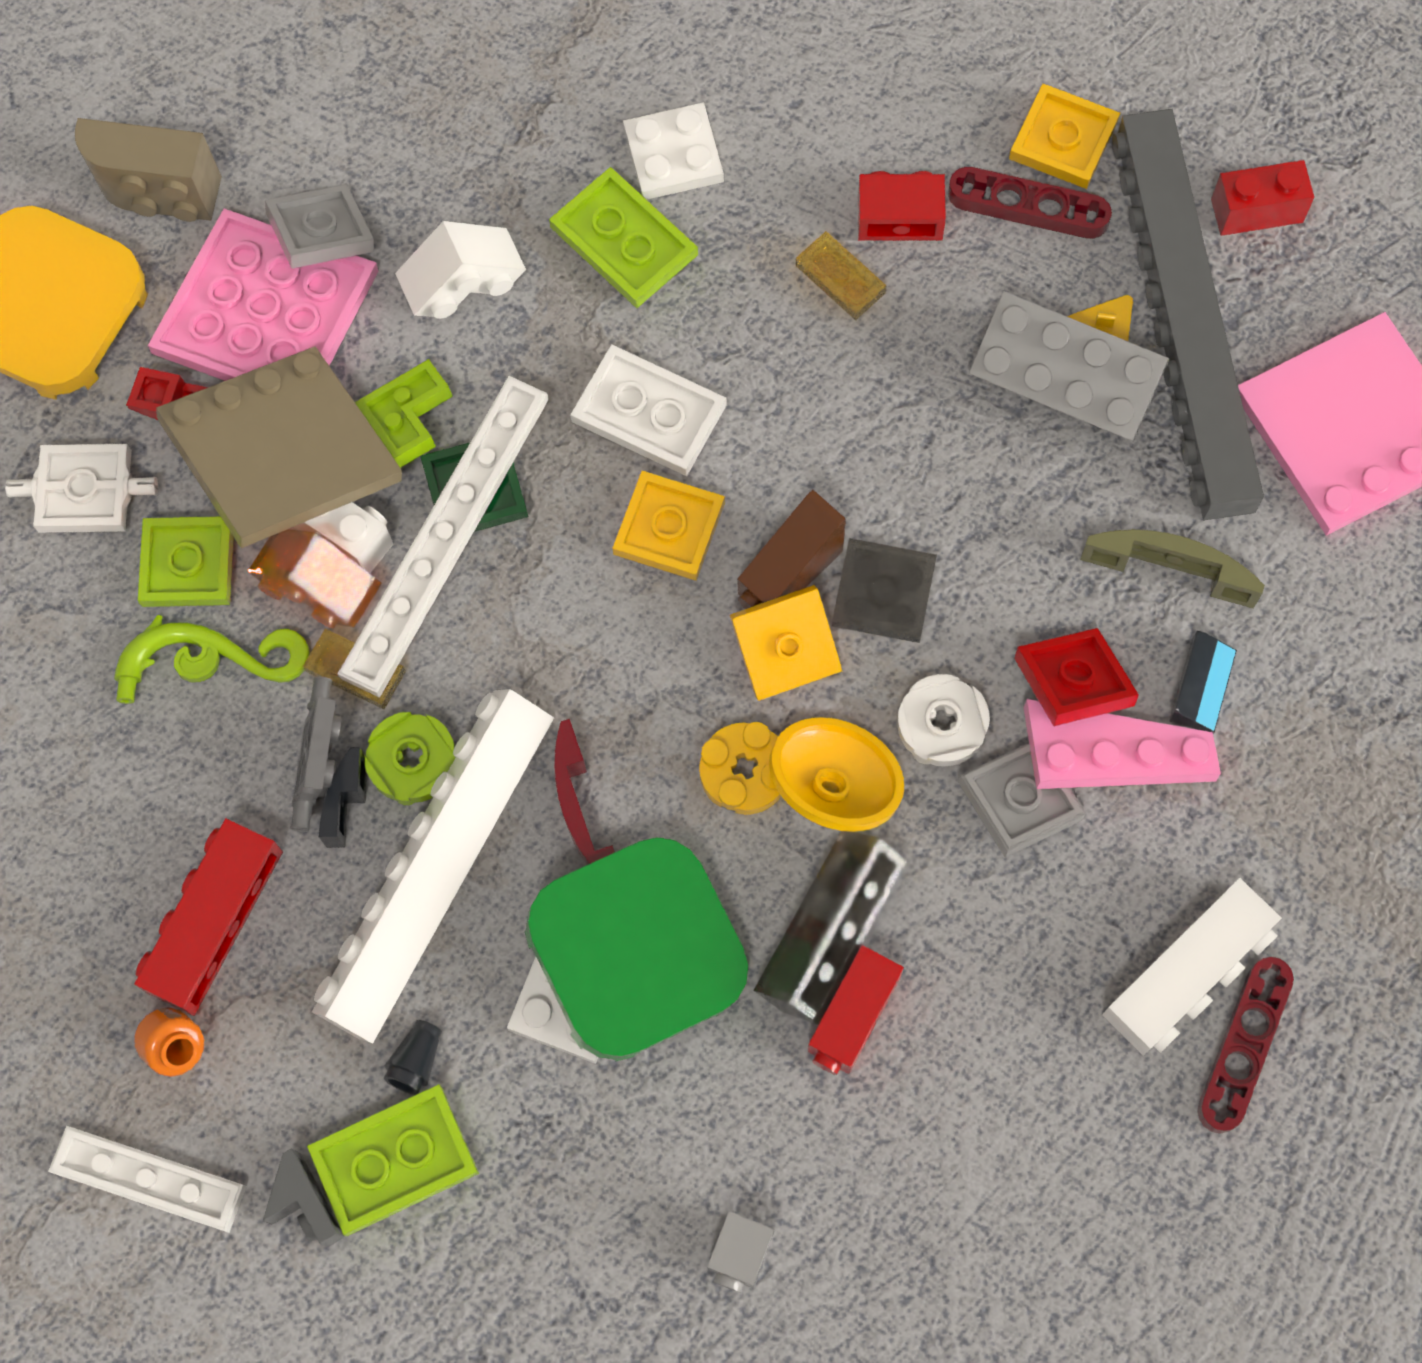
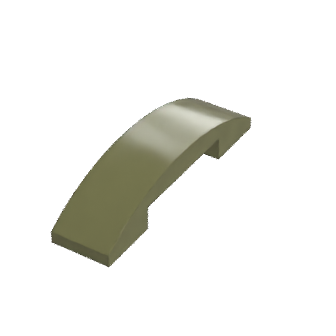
M1131 529L1090 535L1087 538L1080 559L1123 572L1129 557L1211 579L1214 580L1210 597L1253 609L1263 594L1265 586L1252 572L1230 556L1201 542L1166 532Z

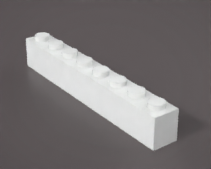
M511 689L495 690L493 693H488L478 705L475 713L478 719L470 733L466 732L457 742L453 751V755L456 757L448 772H443L435 781L430 793L433 796L432 801L425 813L420 812L411 823L408 830V836L411 838L403 852L395 854L385 870L386 882L379 894H373L365 904L361 914L364 920L356 935L352 934L345 940L338 953V959L341 961L332 977L327 976L321 982L315 993L314 1001L317 1003L312 1013L360 1040L373 1044L554 717Z

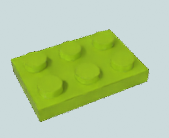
M609 167L549 219L550 228L636 308L641 306L698 256V247L612 167Z
M440 1084L307 1146L344 1236L358 1232L479 1174Z

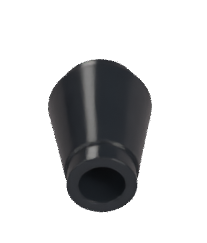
M416 1020L413 1028L410 1029L384 1065L387 1069L384 1080L400 1091L417 1095L422 1086L428 1085L442 1031L427 1021Z

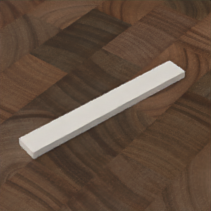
M508 376L339 670L338 676L340 679L380 698L549 399L546 392Z

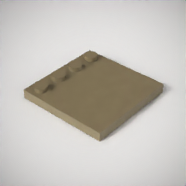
M316 346L156 408L159 423L241 549L402 481L401 468Z

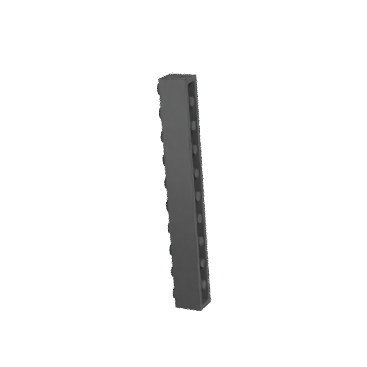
M1173 108L1122 115L1118 133H1114L1112 137L1113 153L1116 159L1121 158L1124 170L1121 171V188L1124 196H1130L1132 205L1129 209L1130 228L1132 233H1138L1141 244L1137 249L1138 264L1141 271H1147L1149 283L1146 285V298L1149 308L1156 310L1158 322L1155 323L1156 343L1159 348L1164 347L1166 357L1169 358L1164 371V379L1168 387L1173 386L1176 400H1173L1172 403L1175 425L1182 426L1185 440H1182L1181 453L1185 466H1191L1194 478L1190 484L1192 502L1195 507L1200 506L1203 521L1254 514L1264 498V493Z

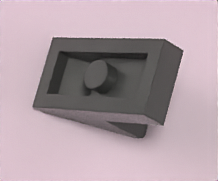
M291 1148L282 1155L263 1222L271 1225L275 1224L301 1208L303 1213L297 1216V1219L310 1242L317 1239L320 1244L329 1247L345 1236L303 1156Z

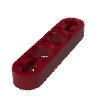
M959 168L952 174L949 182L948 197L950 202L958 209L1081 238L1095 239L1101 237L1107 231L1112 216L1110 204L1098 195L980 168ZM965 183L973 184L970 194L962 193ZM986 187H992L989 200L984 199ZM1011 190L1016 192L1021 200L1016 205L1006 206L998 200L997 195L1001 191ZM1047 199L1054 200L1060 204L1062 210L1056 215H1046L1040 211L1038 205ZM1070 205L1075 206L1072 219L1067 218ZM1088 211L1097 213L1094 223L1086 221Z
M1267 957L1261 959L1252 966L1245 979L1198 1105L1199 1120L1211 1132L1221 1134L1233 1130L1240 1125L1246 1114L1293 987L1294 976L1292 969L1280 958ZM1269 969L1276 971L1275 979L1282 983L1281 986L1276 985L1271 989L1265 1002L1249 999L1250 994L1257 998L1263 991L1265 980L1258 977L1259 974H1265ZM1267 1003H1274L1275 1008L1273 1009ZM1254 1010L1264 1016L1267 1023L1264 1034L1254 1036L1244 1030L1241 1023L1244 1012ZM1237 1053L1247 1058L1251 1069L1246 1079H1234L1227 1073L1225 1060L1228 1055ZM1217 1080L1228 1088L1243 1091L1242 1096L1236 1092L1230 1095L1227 1110L1233 1113V1118L1226 1117L1220 1123L1214 1120L1216 1112L1209 1108L1210 1103L1216 1104L1222 1099L1226 1089L1224 1087H1217Z

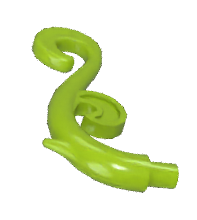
M157 615L142 633L138 634L126 645L119 656L114 679L118 681L116 701L125 704L135 702L136 684L141 682L143 670L155 663L154 659L149 658L156 651L172 644L191 643L202 648L201 653L197 657L191 656V651L187 646L178 650L174 656L175 670L183 680L191 683L202 682L211 678L218 670L220 654L265 680L278 683L290 682L298 678L306 670L310 660V649L305 638L297 631L288 628L277 629L261 641L258 652L262 657H266L275 648H285L289 651L290 658L283 667L268 668L215 630L187 622L162 625L163 616Z

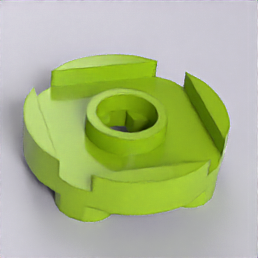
M400 712L384 719L372 731L368 740L369 746L366 750L365 768L374 786L387 798L396 800L402 805L424 802L433 798L430 793L435 781L443 772H448L456 758L453 755L455 743L448 729L435 717L420 714L412 715L411 712ZM410 748L413 752L419 749L423 751V754L419 757L420 763L417 766L411 767L407 765L403 767L399 764L404 760L402 754L404 749Z

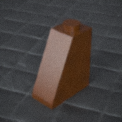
M812 490L806 495L738 577V601L744 609L806 588L843 552L846 518L816 491Z

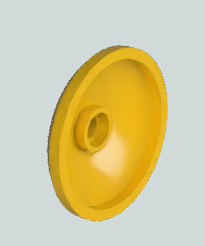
M823 717L798 721L781 732L771 750L769 769L777 791L796 812L820 826L850 832L878 827L894 815L903 798L904 777L893 753L872 733L847 721Z

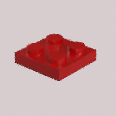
M1098 628L1017 647L1014 659L1053 726L1134 707L1139 696L1137 690Z

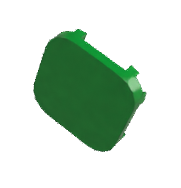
M656 837L639 841L564 875L540 890L528 911L526 930L524 931L528 948H532L572 1030L570 1035L580 1049L584 1048L599 1058L613 1059L615 1062L632 1058L636 1054L714 1016L717 1017L738 1000L747 983L748 962L744 948L702 864L689 848L675 840Z

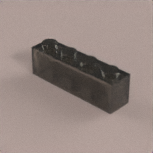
M841 831L753 991L783 1013L819 1025L907 861L878 837L857 832Z

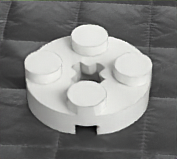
M937 674L919 680L910 688L898 711L897 728L902 743L919 763L942 767L953 766L970 759L981 749L989 727L990 717L983 695L974 686L971 688L966 683L959 681L960 678L952 675ZM944 710L946 716H954L956 722L951 723L947 731H942L940 727H934L931 721L936 719V711Z

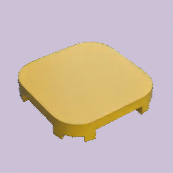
M36 206L15 207L0 215V373L35 388L40 396L57 400V395L72 393L83 386L89 390L99 379L95 372L96 367L136 305L143 309L148 296L145 290V275L132 251L120 242L48 209Z

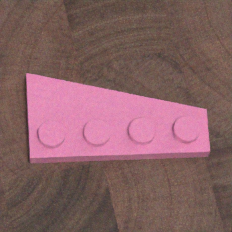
M1027 699L1023 708L1036 789L1216 782L1221 774L1213 732L1108 713L1053 726L1039 701Z

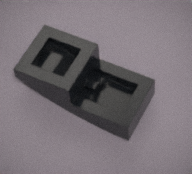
M350 747L336 769L331 786L327 790L318 836L327 848H345L347 803H365L367 772L365 768V755L360 747Z

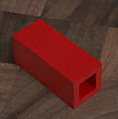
M864 945L861 946L808 1044V1052L814 1055L812 1062L816 1066L833 1075H837L839 1070L850 1074L902 976L903 966Z

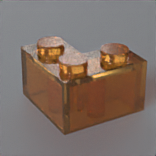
M287 529L270 536L247 571L260 581L257 587L262 592L276 600L287 597L298 604H301L303 601L314 609L311 613L314 619L333 629L336 625L355 628L382 584L317 532Z

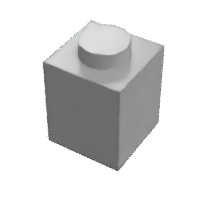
M728 1211L707 1266L709 1271L716 1273L713 1282L741 1293L743 1285L754 1288L774 1235V1229Z

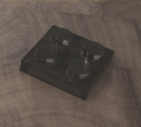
M849 538L832 619V627L920 643L937 554Z

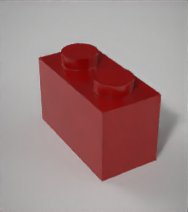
M1300 160L1220 173L1211 202L1220 236L1303 223L1315 197L1305 161Z
M885 171L859 174L858 241H943L946 221L945 174H932L928 171H918L912 174H890Z

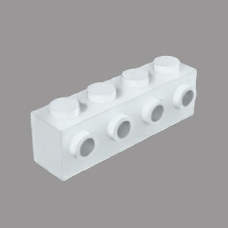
M353 502L294 526L298 531L366 578L393 546L386 527L387 520L374 508L366 506L363 510Z

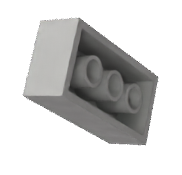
M1003 291L969 374L1134 442L1169 362V358Z

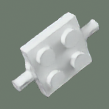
M128 444L40 445L39 465L33 475V479H7L5 489L8 498H33L35 504L33 527L38 533L126 531L127 506L132 495L157 496L159 485L157 477L132 478L130 473L132 450Z

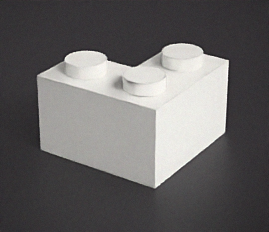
M442 221L395 274L414 316H428L441 319L452 315L457 310V306L469 293L498 296L508 292L526 268L507 228Z

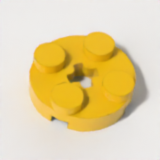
M760 722L731 724L713 734L702 747L699 764L701 784L709 799L720 807L723 806L728 810H733L735 813L743 815L763 812L778 802L781 795L773 783L769 769L771 750L778 736ZM745 758L747 761H754L757 764L752 769L753 777L745 779L742 773L734 775L732 769L737 766L738 759Z

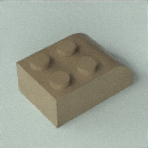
M77 118L75 126L76 145L102 194L111 204L146 217L160 214L174 216L187 222H193L196 219L212 220L222 176L203 133Z

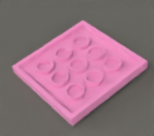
M224 208L150 340L148 347L153 355L224 381L315 346L330 366L379 272L377 263L356 255L291 269L272 225Z
M1386 312L1238 385L1243 409L1326 536L1422 487V365Z

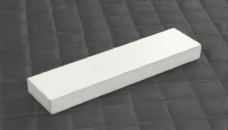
M69 1126L65 1128L48 1172L228 1233L231 1230L247 1187Z

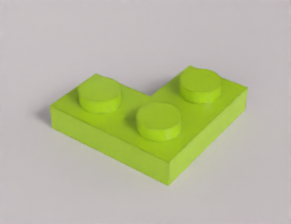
M428 359L359 399L355 404L401 468L436 447L432 436L418 417L452 398L453 395L448 384Z

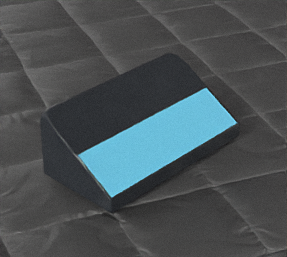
M1196 631L1190 644L1171 712L1170 722L1197 730L1213 732L1214 734L1237 652L1236 649L1205 632Z

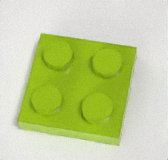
M221 516L143 518L137 599L142 607L230 605L234 536Z

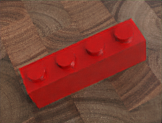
M225 818L221 827L215 828L207 838L204 846L206 854L198 869H192L186 876L181 891L183 896L175 910L171 909L164 916L159 927V935H161L152 952L148 951L143 955L135 973L138 977L134 983L135 986L145 993L192 1016H195L283 854V851L275 841Z

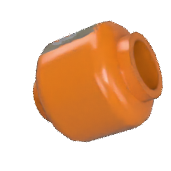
M170 1007L156 1009L147 1014L138 1024L134 1035L135 1049L139 1057L157 1074L172 1077L188 1072L199 1062L204 1051V1036L200 1027L181 1010Z

